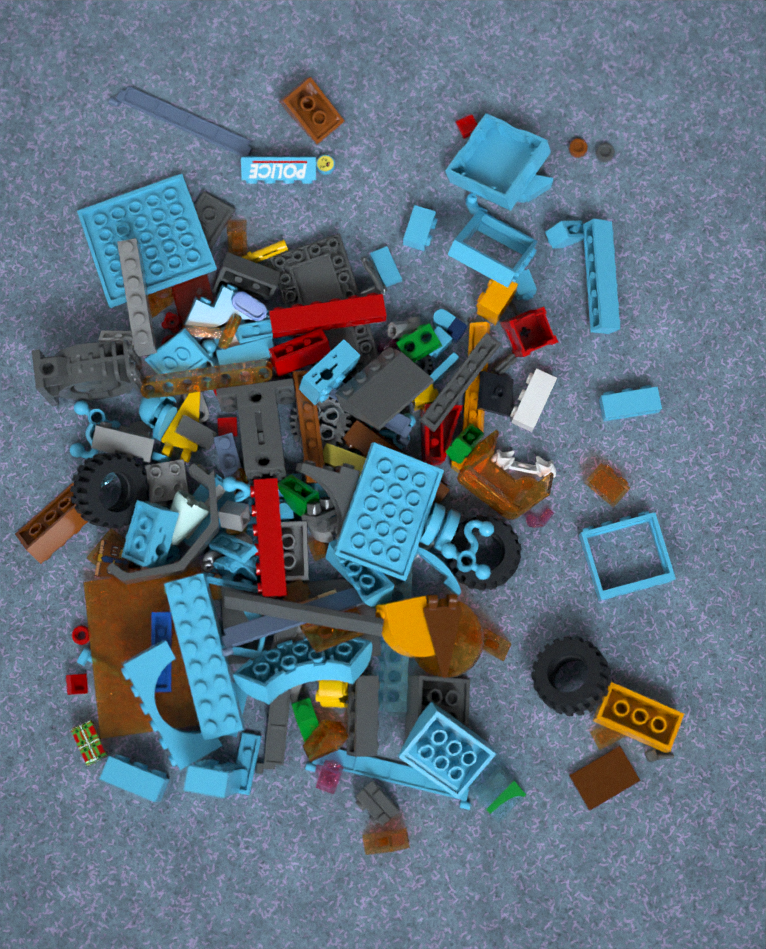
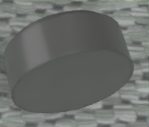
M608 143L600 144L596 150V158L604 163L611 161L615 154L613 146Z

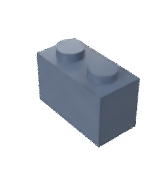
M229 433L214 437L224 477L243 474L233 434Z

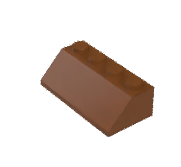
M74 483L70 484L15 533L24 548L40 564L48 560L58 548L64 546L68 539L77 534L89 522L82 519L81 514L77 513L74 509L77 505L72 503L71 497L74 494L70 492L71 486H74Z

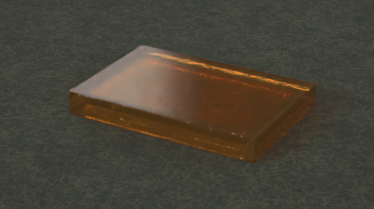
M356 607L343 611L361 615ZM311 623L300 625V629L316 653L366 634Z

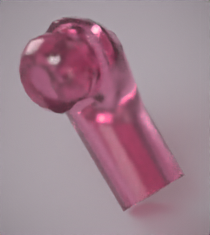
M391 337L387 345L382 342L377 350L382 353L389 346L395 349L397 342L400 340L392 339Z
M546 508L541 516L528 515L526 518L527 525L531 528H542L554 513Z

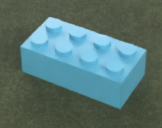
M215 759L195 762V764L188 766L184 791L221 798L239 793L244 768H238L239 764L231 762L219 764V760Z

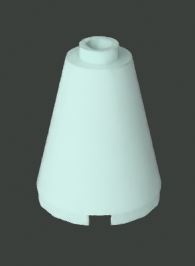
M182 490L177 491L170 508L179 513L170 546H173V544L178 545L210 513V508L202 501L198 502L194 499L193 495Z

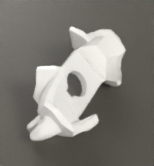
M498 449L489 462L493 464L496 461V473L499 472L502 466L504 470L513 469L537 474L539 477L543 475L544 483H547L550 472L553 477H556L554 461L550 460L548 462L539 456H536V465L514 461L515 457H512L515 453L514 451L501 452Z

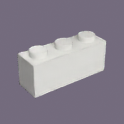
M537 368L534 374L530 372L526 381L529 384L527 390L522 389L518 398L521 401L519 407L514 406L510 415L513 417L511 423L532 432L557 378Z

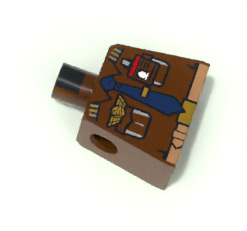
M101 540L95 576L115 577L107 569L111 563H114L126 573H130V569L141 571L142 566L121 557L124 549L123 546L107 540Z

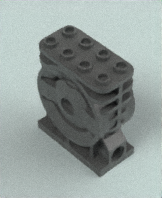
M123 340V345L118 344L116 341L111 343L95 342L74 345L60 350L55 356L45 357L40 349L32 350L36 389L51 406H59L60 397L70 400H99L120 396L125 393L130 394L133 388L137 392H142V388H145L143 376L141 377L140 370L143 369L142 360L135 352L132 343H129L128 340Z

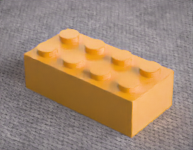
M611 682V685L607 686L609 690L608 695L602 696L603 702L600 706L598 705L592 721L664 753L671 751L684 713Z

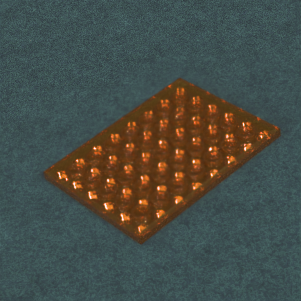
M201 567L189 568L185 574L127 585L118 578L83 582L100 739L154 732L149 723L152 721L149 713L145 715L140 707V704L143 703L139 696H134L130 688L133 686L130 678L126 680L121 671L124 668L122 662L151 647L152 612H171L164 584L201 574ZM172 617V652L176 658L172 661V692H154L155 705L161 718L174 728L196 726L200 724Z

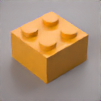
M490 279L487 284L486 293L482 292L477 300V315L496 326L509 303L514 298L518 283L512 282L507 288Z

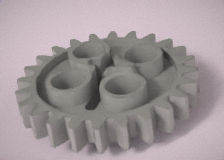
M328 397L323 403L320 401L317 403L319 424L321 421H324V424H321L320 427L322 449H324L326 443L334 446L337 444L343 446L342 439L350 429L347 426L352 425V421L347 420L351 418V415L342 410L339 402L337 403L334 399L330 400V397ZM294 408V412L297 415H291V419L295 421L290 423V426L294 428L291 430V433L296 435L294 440L295 442L299 441L298 445L302 447L297 408ZM331 414L337 415L335 420H328ZM326 432L333 433L330 438L323 437Z

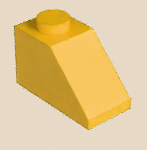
M433 384L412 401L414 411L421 410L425 404H432L439 395L437 388H433Z

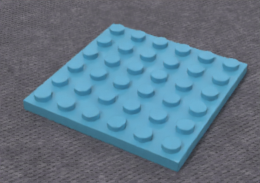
M183 174L77 211L110 308L127 302L117 244L119 241L137 239L141 248L148 295L217 270Z

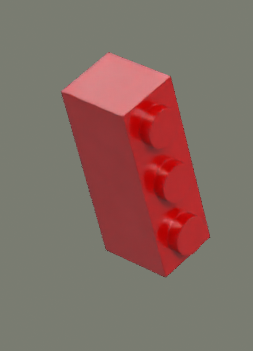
M322 328L268 349L272 365L279 377L320 361L331 352L329 341Z

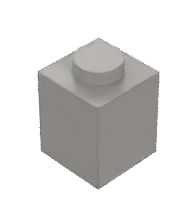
M227 500L218 512L221 527L243 531L251 520L249 504Z

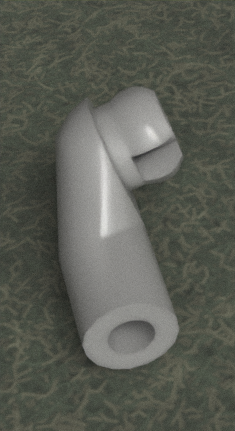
M214 550L205 553L201 563L202 569L205 572H211L214 568L213 563L215 560L225 555Z

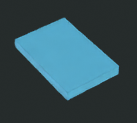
M184 328L157 348V353L146 356L144 360L171 387L208 361L210 356Z

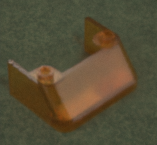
M496 429L475 446L460 469L457 480L463 487L504 518L514 520L550 495L554 474L550 472L539 481L531 476H522L516 480L490 460L495 452L499 431Z

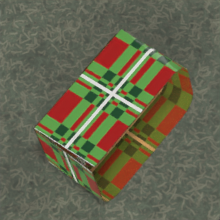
M92 720L70 730L87 766H91L109 756L108 751L106 752L104 746H102L103 744H101L103 740L99 731L97 733L94 727L95 723Z

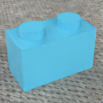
M414 205L403 238V245L422 251L425 250L426 246H430L432 240L430 232L431 229L435 230L438 221L435 218L436 211Z

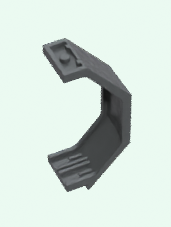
M194 463L188 469L190 476L209 491L211 522L179 562L132 573H126L114 563H111L107 567L109 572L126 585L185 574L220 531L214 469L208 474V470L201 464L196 466Z

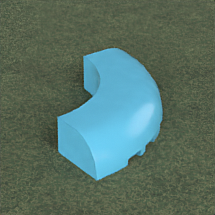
M336 634L319 638V635L304 637V640L297 642L289 640L278 644L276 649L261 652V656L253 661L250 659L233 676L242 691L267 704H270L286 690L306 682L338 680L353 684L363 673L370 661L372 641L353 636L339 638Z

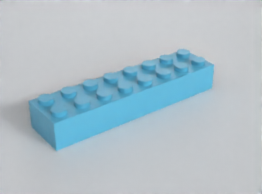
M202 573L164 584L204 741L245 730L246 727L228 657H223L221 649L225 648L222 641V634L207 575Z

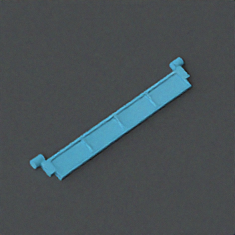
M321 745L320 752L315 751L312 763L307 762L305 770L315 772L317 765L456 798L413 767L369 756H349L347 751ZM466 789L459 798L461 800L460 808L470 810L471 802L467 801L469 789Z

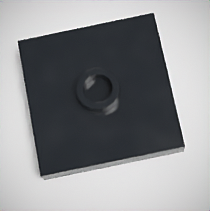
M486 371L480 372L477 409L505 417L510 416L514 379Z

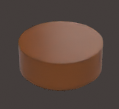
M579 138L572 140L569 145V153L575 158L583 157L588 149L587 143Z

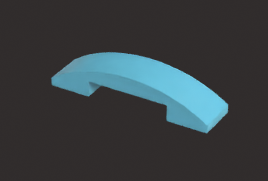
M417 547L414 559L419 555L447 579L443 586L459 597L461 595L459 584L449 568L432 553Z

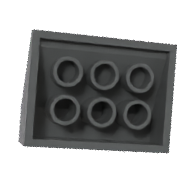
M389 346L349 382L343 385L335 395L342 410L380 430L428 388L434 380L405 354Z
M408 676L405 741L417 719L431 702L468 727L470 680L432 676Z

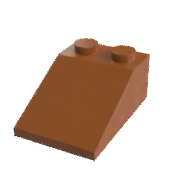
M311 77L305 78L279 100V103L316 145L344 122L343 118Z

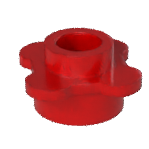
M168 312L161 326L163 329L171 330L172 333H177L180 324L183 323V318Z

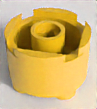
M317 680L319 682V690L316 691V702H320L322 707H348V704H346L348 700L347 682Z

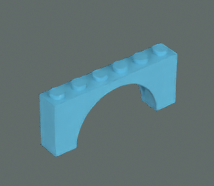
M162 640L122 662L124 668L121 671L126 680L130 678L133 684L130 688L134 696H139L143 703L140 704V707L144 714L149 713L152 719L149 723L154 732H159L161 738L158 740L164 750H169L171 755L168 756V759L172 766H177L181 770L218 749L222 744L218 737L204 741L201 730L183 731L167 724L159 715L154 699L156 682L162 670L171 661L176 659L167 641Z

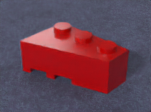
M425 404L421 408V417L431 404ZM455 405L435 432L421 422L422 462L440 466L445 461L446 450L450 446L463 405Z

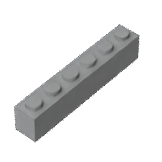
M136 238L119 241L117 244L134 350L138 356L157 353L141 248Z

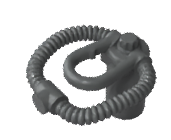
M367 256L361 257L362 265L374 283L373 286L359 291L360 297H365L370 293L383 294L384 297L387 287L382 284L376 266Z

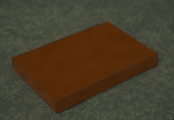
M621 746L614 748L569 775L589 811L641 781Z

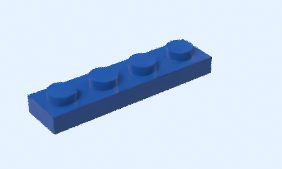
M152 612L151 646L165 640L172 651V613ZM172 661L160 673L156 682L155 692H172Z

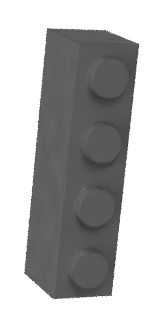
M360 675L353 684L348 683L347 755L377 756L379 748L377 740L379 729L378 710L380 706L378 701L379 676Z

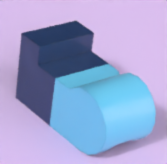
M439 309L434 313V326L436 328L439 326L449 333L452 342L457 344L467 331L468 326L444 309Z

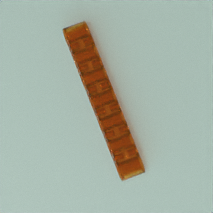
M262 359L151 375L143 379L140 392L143 397L150 399V397H167L264 383L272 378L273 366L270 361ZM262 368H266L269 371L267 373H261L259 370ZM242 371H247L250 374L248 376H243L240 373ZM229 374L231 377L224 379L221 375ZM207 376L210 377L212 380L206 382L202 378ZM185 379H189V380H191L193 383H192V384H185L183 381H184ZM170 382L174 386L167 387L164 383ZM152 385L154 389L149 390L145 386Z

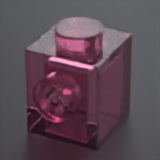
M325 760L315 788L334 794L344 766H341L335 760Z

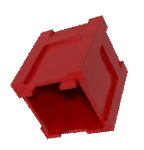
M534 307L500 322L512 347L511 351L516 357H526L532 351L546 345L558 343L556 335H553L545 315L547 314L545 307ZM523 327L529 329L528 337L520 335Z

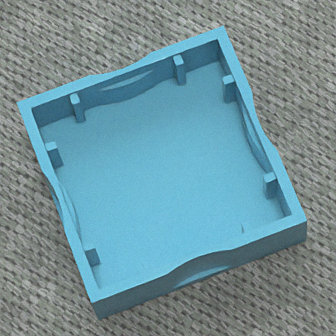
M486 113L471 133L466 145L457 153L445 172L450 183L511 211L551 151L546 139L526 130L514 128L507 122Z

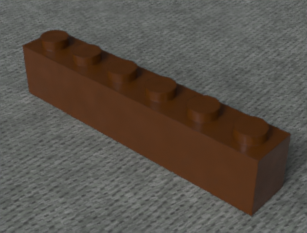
M360 419L355 421L343 438L346 440L345 444L352 449L357 448L361 451L360 455L367 458L371 443L373 442L409 456ZM443 480L439 483L433 504L435 502L439 504L450 490V485Z

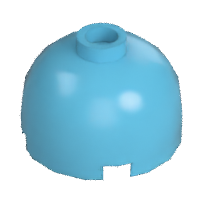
M153 391L141 399L139 416L148 427L154 429L162 408L167 404L174 405L176 400L168 393Z

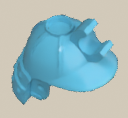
M259 555L254 558L250 557L245 563L224 556L215 560L213 565L221 576L233 577L240 573L252 581H257L255 562L259 561Z

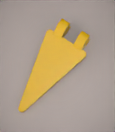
M200 382L194 384L161 438V441L165 443L162 455L171 457L173 447H179L183 449L180 460L183 459L189 463L192 452L198 451L197 444L174 431L183 415L199 422Z

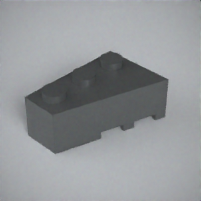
M227 252L216 277L212 293L218 294L222 284L225 286L231 284L237 287L238 291H244L254 298L271 300L277 288L280 272Z

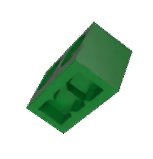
M430 323L418 326L414 333L410 335L407 333L399 338L400 341L397 342L401 352L414 363L442 347ZM425 334L432 335L429 342L422 341V337ZM408 344H414L415 349L411 352H407L406 346Z

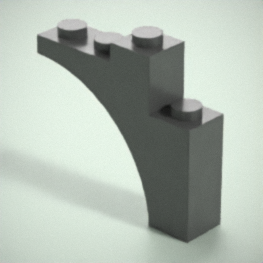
M305 460L304 463H297L295 471L311 477L330 497L337 517L336 539L338 540L355 492L360 471L354 470L355 466L343 463V466H336L335 471L334 468L329 466L316 467L315 462Z

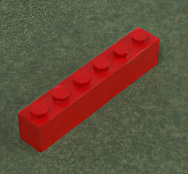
M370 293L365 297L350 296L345 300L335 298L325 303L315 301L306 306L296 304L292 308L286 309L284 307H276L269 311L273 338L310 333L320 328L325 331L384 322L387 316L383 294L378 295V293Z
M277 478L257 479L253 482L254 486H250V495L255 498V505H251L252 517L256 516V524H253V535L258 537V543L254 544L258 550L255 556L259 555V563H256V574L261 576V583H257L258 595L271 599L286 598Z

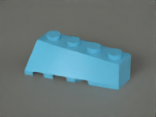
M337 539L329 542L325 559L357 590L365 604L376 609V605L385 604L390 601L395 585L382 572L333 555Z

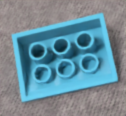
M431 702L417 719L398 757L459 799L496 753L490 743Z

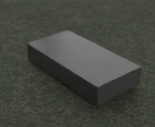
M186 415L182 416L174 431L206 450L210 449L214 437L218 434Z

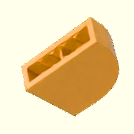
M426 596L376 605V618L384 619L382 630L384 640L394 651L403 656L427 657L435 655L423 614V608L428 607Z

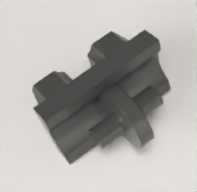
M330 497L319 498L320 502L307 503V513L302 514V520H312L314 522L313 526L319 531L328 529L329 518L336 515Z

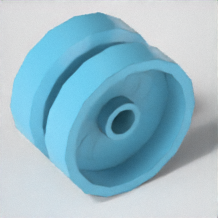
M435 502L428 515L420 543L428 546L435 539L434 547L441 551L445 544L451 543L458 527L461 513L451 509L445 515V507Z

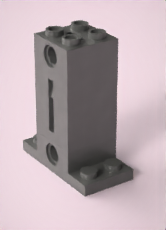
M293 379L216 389L221 412L231 413L238 410L244 467L249 486L253 485L254 480L277 478L278 482L286 478L287 473L278 404L289 405L292 402H296Z

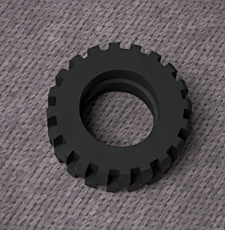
M113 453L95 454L93 458L84 460L85 465H79L77 468L78 474L73 475L74 486H71L70 492L74 494L71 497L72 503L77 505L74 508L76 512L81 514V518L100 527L118 529L122 528L123 525H130L137 500L148 501L149 495H147L149 484L145 481L148 478L146 473L141 472L143 470L141 465L135 464L136 461L126 457V455ZM114 472L121 483V494L118 501L112 507L106 509L99 498V487L102 480L108 474Z
M480 514L473 518L469 517L464 522L458 524L451 544H454L457 551L462 553L469 542L464 534L465 525L472 520L491 522L494 526V532L490 537L499 543L502 551L500 562L496 567L490 569L491 574L485 580L479 579L472 569L468 572L460 571L456 565L457 560L454 558H447V564L454 577L456 576L458 582L462 585L465 584L470 589L475 588L479 589V591H485L486 589L493 590L498 586H502L513 576L521 560V544L518 542L519 537L517 533L513 532V527L510 524H505L501 518H494V515L488 514V516H483ZM478 528L472 529L474 536L481 535ZM466 557L461 558V562L464 565H470Z
M565 636L562 641L557 638L553 640L554 644L545 645L544 652L539 651L537 654L538 661H534L532 666L535 672L531 673V678L534 681L533 687L540 699L556 713H565L566 716L572 717L574 713L581 716L584 715L585 710L589 712L595 710L593 706L596 704L600 706L603 702L602 696H607L609 692L607 686L611 685V678L609 677L611 671L607 665L608 662L596 646L594 647L588 640L584 641L581 637H574L573 640L570 636ZM568 662H584L588 667V675L583 685L574 691H559L555 686V678L559 669Z

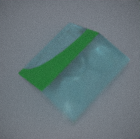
M500 766L470 794L498 823L526 796L525 792Z

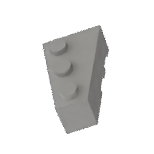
M101 421L100 424L96 423L91 448L113 454H123L130 458H143L145 462L150 463L154 437L147 430L139 429V432L131 431V427L120 425L119 428L112 427V423Z

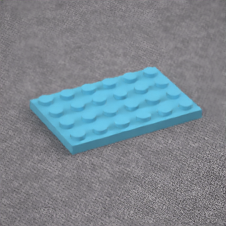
M371 443L333 555L406 581L444 470L377 443Z

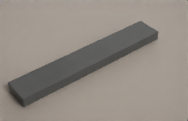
M486 333L419 421L435 432L500 347L501 343Z

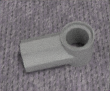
M413 317L406 321L391 322L388 324L387 332L392 339H399L407 333L409 335L414 333L415 329L422 325L420 317Z

